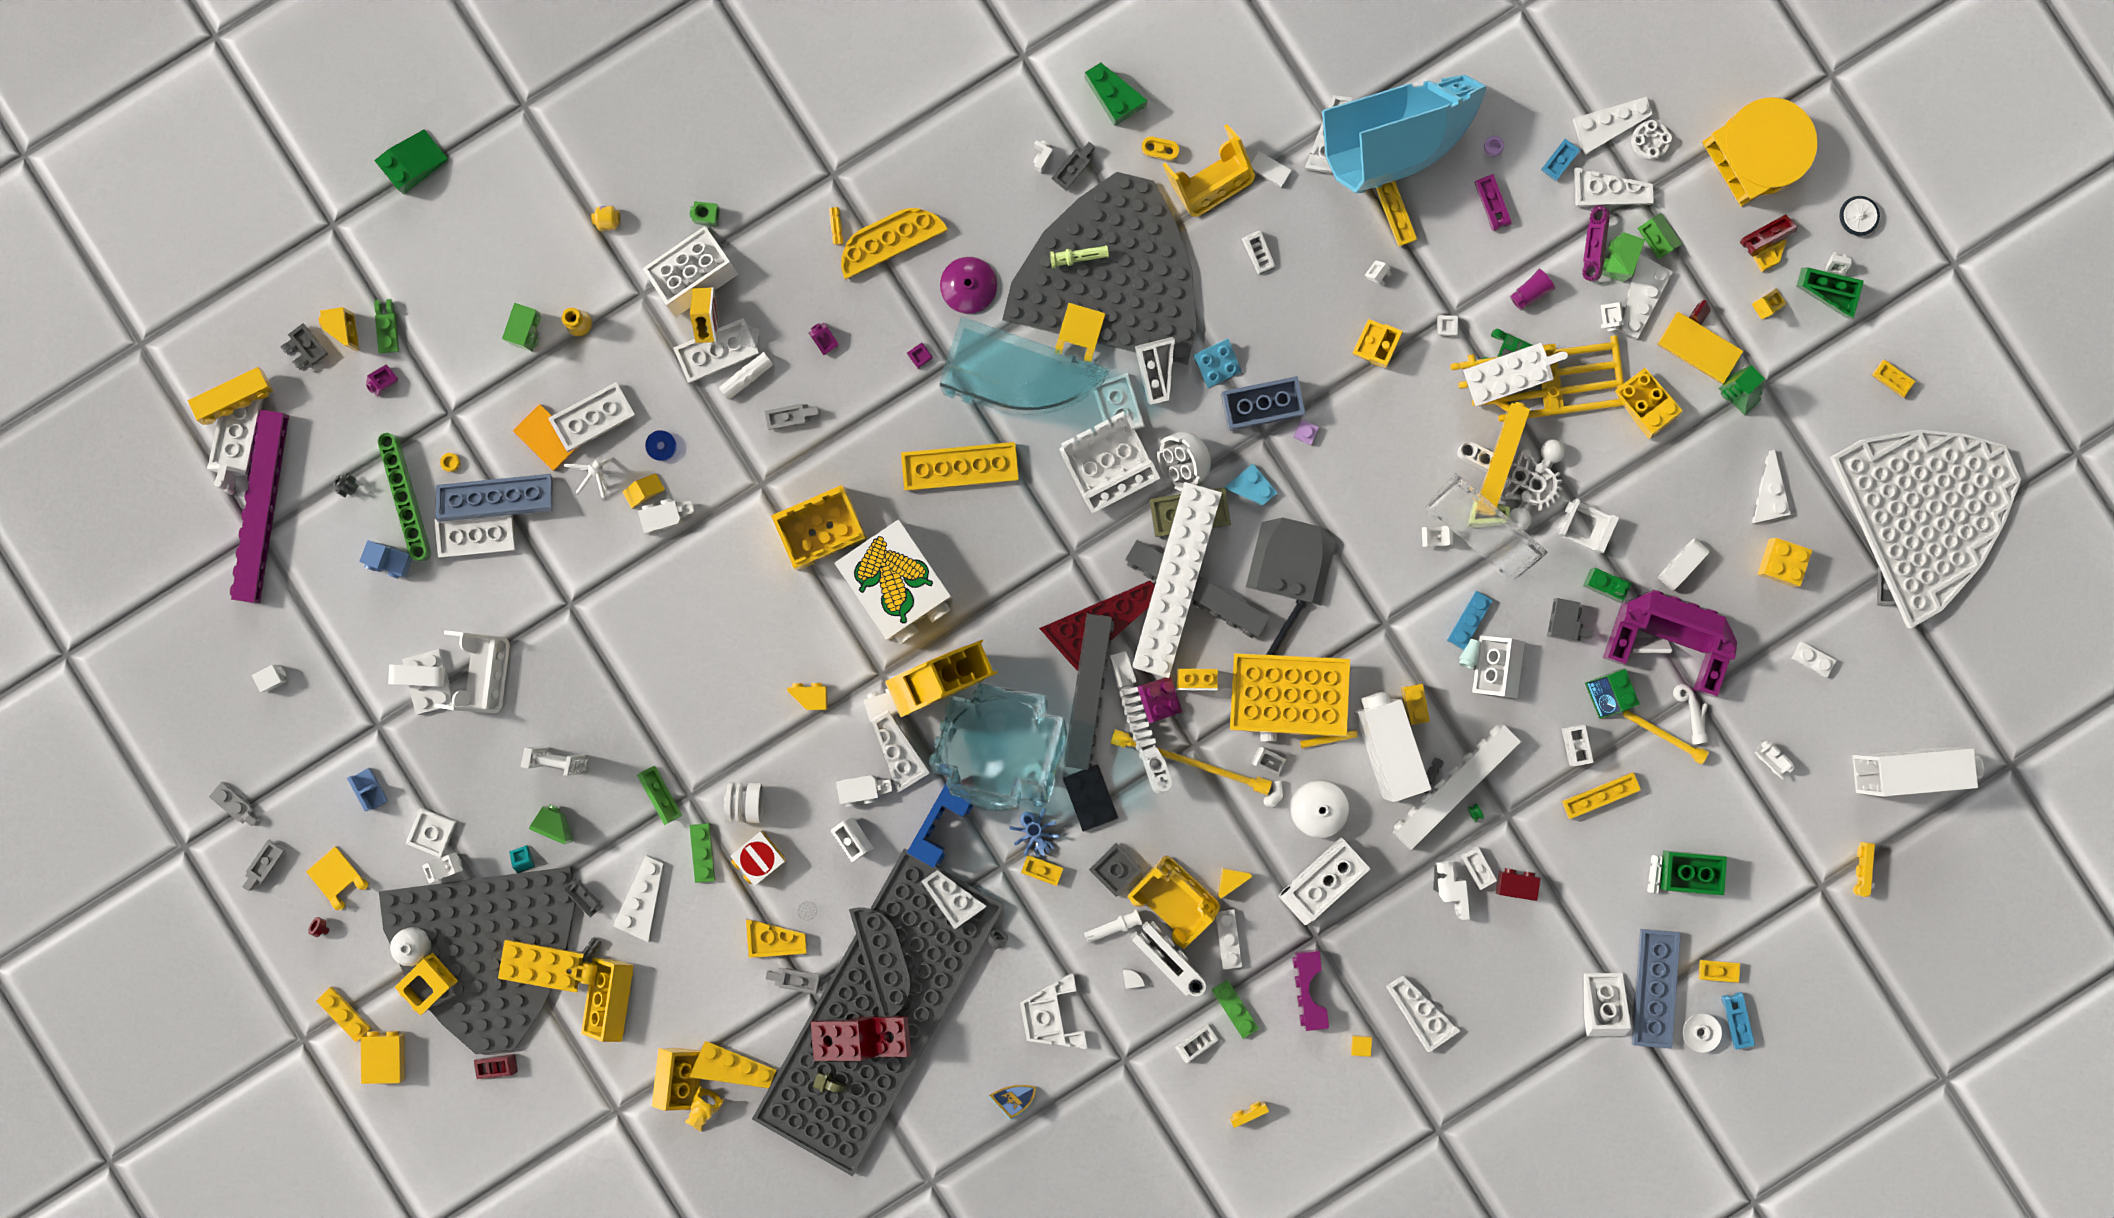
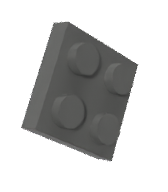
M1117 843L1089 868L1091 873L1115 897L1143 871Z

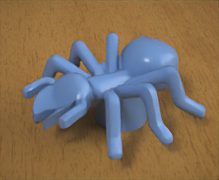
M1045 808L1042 809L1037 822L1035 815L1026 811L1020 817V823L1025 828L1009 827L1010 830L1026 832L1027 834L1014 842V845H1018L1031 837L1024 856H1027L1034 841L1037 842L1034 852L1039 857L1037 849L1041 855H1045L1044 850L1049 853L1047 844L1050 845L1051 849H1054L1051 842L1042 840V837L1060 838V835L1041 833L1044 829L1056 824V821H1052L1040 827L1041 820L1046 811Z

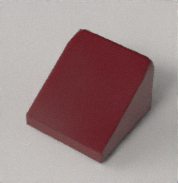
M1706 300L1700 301L1689 316L1690 319L1702 325L1710 313L1708 302Z

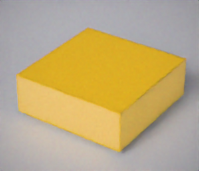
M1352 1035L1351 1055L1371 1057L1372 1037Z

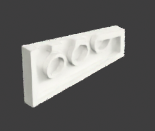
M1333 95L1328 108L1350 102L1352 98ZM1322 122L1304 169L1333 173L1325 155Z
M1643 97L1574 118L1573 123L1583 155L1588 154L1652 116L1648 98Z
M1577 167L1574 169L1576 207L1652 205L1654 203L1653 184L1632 179H1622L1613 175L1599 174L1600 172L1595 171L1590 172Z
M1642 255L1639 256L1628 291V299L1623 312L1624 325H1620V332L1638 339L1673 271Z
M889 710L872 719L873 727L883 750L897 793L930 773V770Z
M647 855L645 856L613 925L647 942L650 941V932L664 867L663 862Z

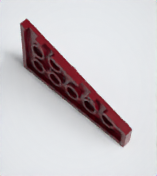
M1149 580L1039 629L1075 670L1078 671L1087 613L1112 617L1111 621H1114V629L1112 633H1109L1108 640H1113L1149 607L1155 585Z

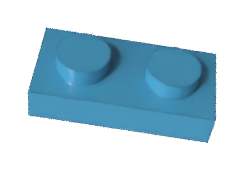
M1565 138L1542 167L1541 171L1554 181H1557L1580 149Z

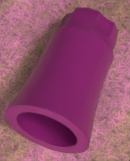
M1539 268L1522 286L1516 289V292L1510 296V299L1521 311L1556 288L1548 275Z

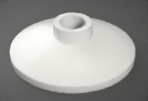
M1700 1013L1691 1016L1685 1022L1683 1038L1687 1046L1692 1050L1701 1053L1709 1052L1720 1043L1722 1030L1719 1022L1714 1017ZM1699 1029H1703L1702 1035L1697 1034Z

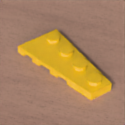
M705 1041L689 1078L769 1089L776 1070Z

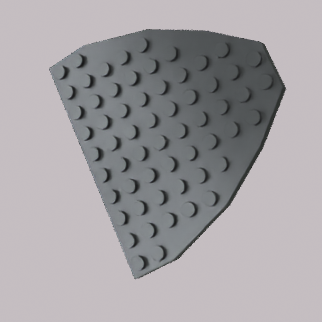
M1116 172L1079 197L1042 233L1011 282L1002 321L1060 334L1068 303L1105 313L1097 344L1136 353L1135 346L1172 337L1175 339L1173 362L1188 365L1197 328L1192 268L1176 221L1155 182ZM1108 246V258L1073 262L1072 266L1060 265L1052 269L1051 251L1057 253L1064 252L1066 249L1076 251Z
M571 866L379 891L383 931L390 945L393 937L403 929L415 927L425 931L431 941L430 954L434 953L458 980L429 1010L447 1030L475 1054L516 1049L543 1010L552 988L498 979L504 941L513 940L567 950L576 903L563 891L573 881ZM399 964L405 976L415 967ZM419 975L409 984L423 1002L433 993V989Z

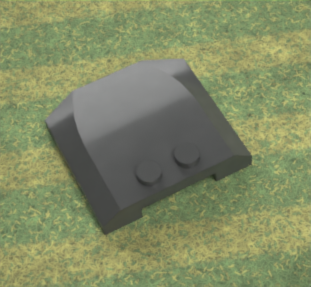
M1282 517L1261 522L1246 588L1320 606L1336 540L1320 526Z

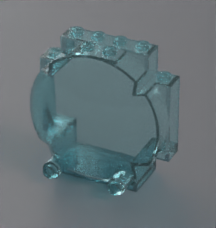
M979 683L977 690L973 692L972 700L951 696L950 702L946 703L945 719L941 720L940 736H937L935 739L934 747L936 749L934 754L930 756L929 765H931L933 773L947 776L946 786L949 788L950 795L961 797L978 808L991 811L1019 809L1021 801H1031L1035 807H1043L1049 802L1067 737L1064 717L1046 714L1048 707L1047 696Z

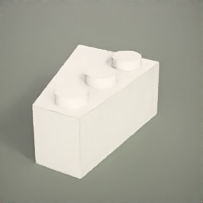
M1172 337L1135 346L1147 402L1150 405L1169 400L1173 349L1175 345V339Z

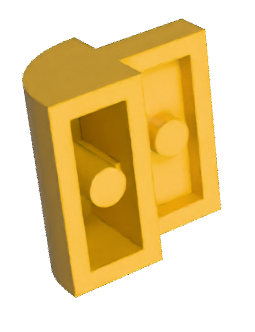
M1368 319L1352 354L1371 362L1375 366L1387 368L1403 331Z

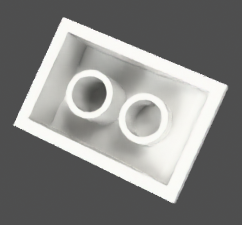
M1584 973V1020L1587 1037L1625 1036L1631 1029L1623 973Z

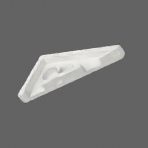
M1775 450L1769 451L1766 457L1765 472L1761 479L1759 497L1756 501L1757 507L1752 523L1791 515Z

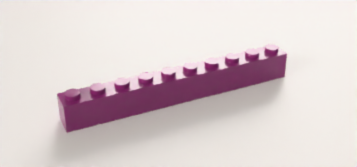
M260 410V414L256 418L258 428L253 438L255 447L250 457L252 463L251 471L248 472L247 476L249 486L244 495L246 505L241 515L243 524L238 534L240 543L236 549L237 563L233 568L234 582L230 587L231 600L259 604L261 601L289 415L285 413Z

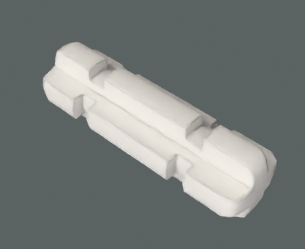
M1652 855L1651 863L1653 864L1650 866V884H1648L1647 891L1659 893L1660 886L1658 883H1660L1662 871L1660 864L1662 865L1663 857Z

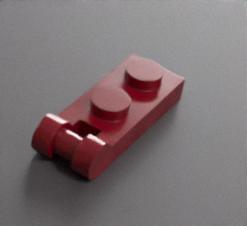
M1785 214L1741 239L1740 244L1747 248L1748 253L1754 257L1763 249L1797 232V226Z

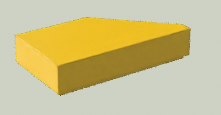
M1786 239L1763 249L1758 255L1754 256L1761 272L1780 263L1784 247L1787 243Z

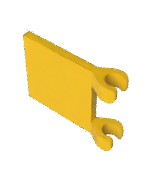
M1068 303L1055 346V353L1062 354L1064 344L1068 342L1087 348L1084 362L1091 363L1105 313Z
M336 846L306 871L328 898L335 910H342L345 907V903L337 895L352 882H354L359 890H365L369 886L368 882L359 875Z

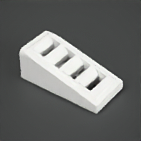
M1256 231L1242 238L1258 274L1275 267L1262 231ZM1258 238V242L1254 244L1250 243V241ZM1261 245L1262 249H1259L1255 252L1253 251V248H1256ZM1265 253V256L1256 258L1257 255ZM1268 260L1269 263L1259 266L1260 262Z
M1207 1024L1178 1044L1175 1049L1184 1062L1189 1063L1219 1041V1039ZM1206 1032L1211 1041L1208 1042L1202 1033ZM1198 1036L1203 1042L1204 1046H1201V1044L1196 1039ZM1191 1041L1197 1047V1051H1195L1192 1045L1190 1044ZM1186 1046L1191 1055H1188L1183 1047Z

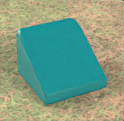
M528 845L509 851L512 868L516 873L535 867Z

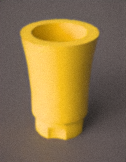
M567 308L563 311L561 319L570 334L583 336L589 332L592 320L587 312L577 308Z

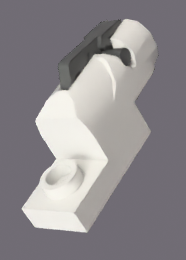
M1454 861L1436 862V865H1434L1433 890L1439 893V897L1444 902L1457 901V904H1455L1456 916L1459 915V919H1470L1466 880H1457L1458 873Z

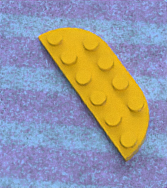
M906 208L858 230L845 244L846 246L841 256V270L844 279L847 280L948 231L946 225L932 212L920 208Z

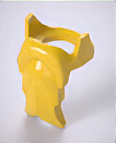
M699 1086L691 1105L692 1111L689 1114V1118L685 1120V1123L701 1132L707 1119L709 1120L721 1108L724 1099L722 1100L713 1091ZM704 1095L711 1096L715 1104L706 1103L701 1097Z

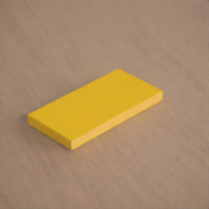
M1676 312L1657 343L1661 348L1721 384L1725 382L1743 353V350L1680 312Z

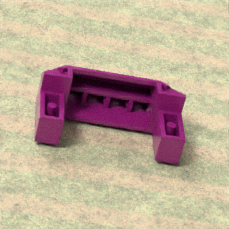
M1657 590L1645 592L1621 604L1603 655L1604 659L1618 664H1626L1637 631L1639 630L1704 653L1705 656L1693 690L1711 697H1718L1730 660H1735L1737 640L1726 617L1718 615L1717 611L1711 609H1701L1697 604L1681 602L1682 599L1664 596L1663 592Z

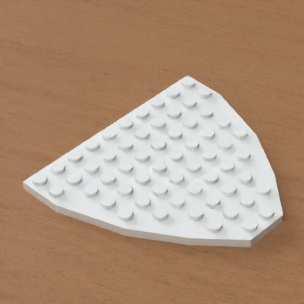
M1912 430L1865 438L1830 457L1907 628H1913L1942 611L1981 568L2006 522L2021 481L2006 445L1960 433Z

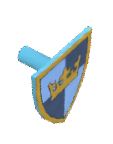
M1013 1085L997 1090L988 1096L1008 1119L1012 1120L1025 1112L1032 1104L1036 1093V1086Z

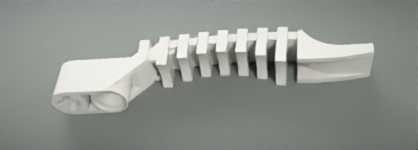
M1124 651L1110 655L1109 658L1115 674L1116 687L1119 690L1118 695L1121 697V704L1124 706V714L1127 715L1128 719L1126 720L1130 724L1129 729L1133 733L1136 749L1140 752L1139 757L1143 760L1153 791L1157 794H1163L1171 788L1172 780L1166 762L1155 746V738L1151 739L1153 734L1151 730H1148L1149 723L1145 722L1147 717L1145 713H1142L1144 707L1143 704L1140 705L1139 703L1141 697L1136 694L1138 688L1134 687L1133 684L1136 682L1127 652ZM1152 761H1156L1159 763V770H1154L1152 768ZM1160 781L1161 783L1165 782V786H1158V783Z

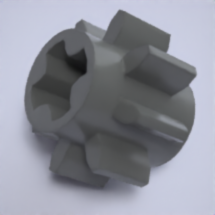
M347 472L344 476L342 474L338 475L333 483V486L336 488L335 492L344 498L347 494L352 496L358 488V483L355 482L357 479Z

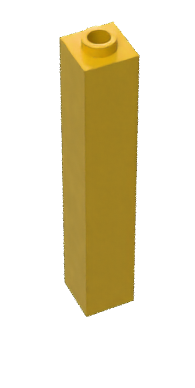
M1511 403L1508 407L1472 514L1490 520L1494 517L1530 411L1523 403Z

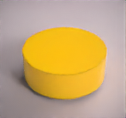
M446 453L441 457L440 465L447 472H455L459 469L461 460L454 453Z

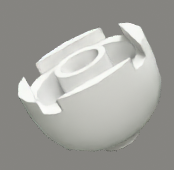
M409 927L399 931L393 937L390 952L397 963L412 967L430 954L431 941L425 931Z

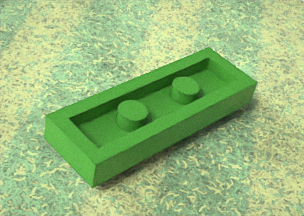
M655 765L637 774L664 825L682 816Z
M710 823L689 825L695 883L715 881Z
M1228 979L1211 989L1242 1039L1259 1029Z

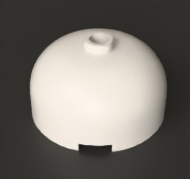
M1178 432L1161 440L1160 451H1157L1158 465L1164 478L1167 480L1170 477L1175 485V489L1182 491L1184 482L1199 486L1207 479L1211 469V457L1208 448L1199 437L1188 432ZM1176 460L1180 461V463L1171 466L1167 471L1166 462L1172 463Z
M1323 780L1310 781L1300 786L1294 793L1290 807L1291 818L1295 826L1304 834L1314 838H1327L1335 835L1344 827L1349 815L1348 800L1343 791L1335 784ZM1320 807H1325L1324 814L1319 813Z

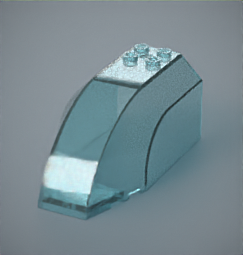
M961 317L944 365L939 386L943 395L950 398L955 396L961 397V401L971 405L975 402L1007 413L1038 415L1059 411L1082 401L1108 379L1110 370L1088 361L1076 359L1077 357L1069 355V358L1060 355V350Z

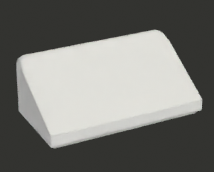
M1635 638L1630 653H1671L1672 648L1669 642L1662 638Z

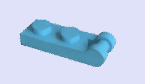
M1737 992L1732 996H1722L1721 999L1725 1008L1734 1049L1755 1046L1742 992ZM1732 1003H1737L1738 1008L1733 1009Z

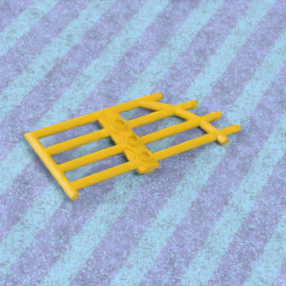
M1618 335L1610 336L1611 342L1556 349V344L1542 345L1546 356L1559 352L1575 355L1612 350L1613 361L1559 368L1558 362L1550 364L1553 380L1541 383L1542 390L1514 393L1481 405L1495 404L1507 411L1510 406L1507 402L1543 397L1544 409L1529 411L1527 419L1624 406L1619 398L1564 406L1562 396L1564 394L1609 388L1618 389L1624 384ZM1475 354L1467 355L1468 361L1450 364V370L1467 369L1499 357L1476 360ZM1607 369L1615 370L1616 380L1561 387L1560 376ZM1467 381L1458 382V388L1464 389L1468 387ZM1506 414L1499 415L1498 421L1504 422Z

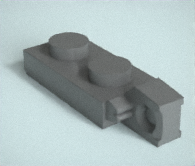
M1088 142L1083 149L1081 147L1075 149L1051 179L1067 191L1093 158L1090 154L1095 149V146Z

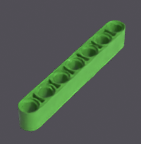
M383 433L378 437V446L409 555L414 560L426 561L431 556V549L400 440L393 434ZM391 437L392 444L386 447L385 442ZM393 456H397L398 459L395 465L391 464ZM402 474L403 480L397 484L396 477ZM406 492L408 499L402 502L401 495ZM408 511H412L413 518L408 521L406 514ZM414 529H417L418 536L413 539L411 533ZM422 547L424 553L421 557H418L416 554L417 549Z

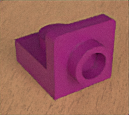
M825 323L814 325L808 333L823 355L839 345Z
M386 364L367 375L366 387L370 393H374L379 397L383 390L398 382V378Z

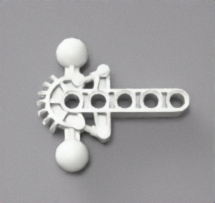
M1548 440L1542 445L1541 456L1543 459L1539 464L1534 461L1535 459L1532 457V452L1529 449L1523 450L1516 462H1512L1500 500L1515 501V499H1518L1521 503L1519 508H1514L1510 511L1509 527L1514 531L1521 532L1529 528L1532 521L1529 512L1532 506H1537L1538 511H1542L1543 506L1548 509L1550 504L1554 505L1556 503L1554 498H1560V494L1556 492L1562 491V487L1557 486V484L1562 483V480L1556 479L1560 473L1554 474L1550 470L1553 463L1560 462L1564 457L1565 448L1560 441ZM1470 441L1463 443L1457 450L1458 457L1462 461L1487 472L1493 452ZM1464 447L1471 449V456L1463 453ZM1481 455L1488 457V464L1481 463ZM1529 464L1533 466L1532 471L1528 470ZM1516 472L1522 474V482L1515 479ZM1533 481L1539 482V490H1535L1532 487ZM1518 488L1524 491L1521 495H1516L1514 492Z

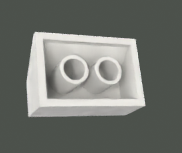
M1480 636L1479 642L1481 644L1479 647L1478 663L1475 668L1472 693L1518 698L1525 641Z

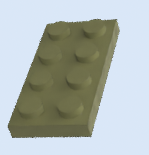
M1225 487L1212 489L1222 492L1212 528L1230 526L1231 520ZM1181 494L1149 499L1155 537L1170 535Z

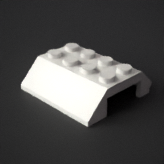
M1121 412L1111 417L1112 422L1109 423L1106 420L1094 426L1095 430L1093 432L1091 429H1088L1076 435L1077 440L1071 438L1061 443L1062 447L1059 449L1091 513L1160 479L1153 462L1149 459L1134 429L1135 426L1128 413L1125 415Z

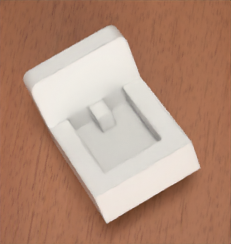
M1621 302L1600 305L1603 320L1601 328H1607V331L1619 330V326L1624 325Z
M1452 526L1423 527V547L1453 545Z

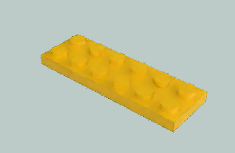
M1015 442L901 452L904 491L1019 481Z

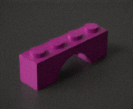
M1318 949L1296 951L1295 957H1292L1293 968H1297L1298 975L1294 976L1295 986L1300 991V995H1297L1298 1007H1302V1015H1299L1300 1025L1304 1026L1306 1031L1328 1029L1329 1022L1326 1007L1315 1003L1309 994L1311 979L1318 972L1322 971L1320 951Z

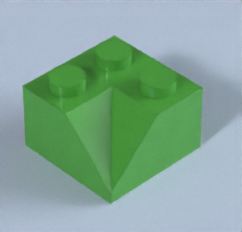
M1622 232L1614 240H1611L1607 251H1610L1608 258L1604 259L1602 275L1620 282H1625L1632 277L1645 239Z
M514 303L502 339L510 345L532 352L539 342L538 332L535 327H538L540 324V312Z

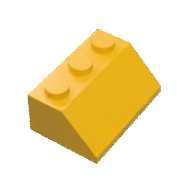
M683 1048L658 1049L652 1100L653 1107L664 1111L691 1110L694 1096L700 1086V1079L689 1078L700 1050Z

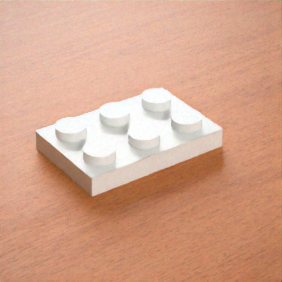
M441 649L401 659L403 665L445 667ZM446 671L445 687L408 685L416 715L441 709L436 708L435 703L452 704L453 695Z

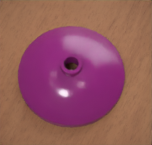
M962 257L951 262L943 271L940 280V291L944 301L950 308L963 314H974L984 310L991 304L996 295L997 280L992 268L983 260L975 257ZM966 280L972 282L970 286H966L964 283Z

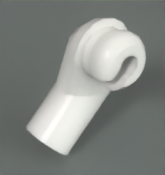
M1272 781L1273 793L1264 798V805L1266 807H1275L1282 799V781Z

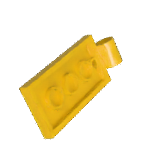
M505 940L498 979L577 993L579 983L595 984L598 965L582 963L584 953Z

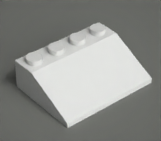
M706 226L642 268L675 317L691 307L693 288H714L715 291L738 275V272Z

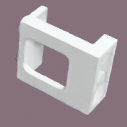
M1579 499L1569 502L1565 509V512H1567L1566 517L1561 519L1557 527L1559 530L1558 535L1596 553H1604L1619 517L1596 510L1581 503ZM1576 510L1596 519L1595 527L1589 539L1568 531Z

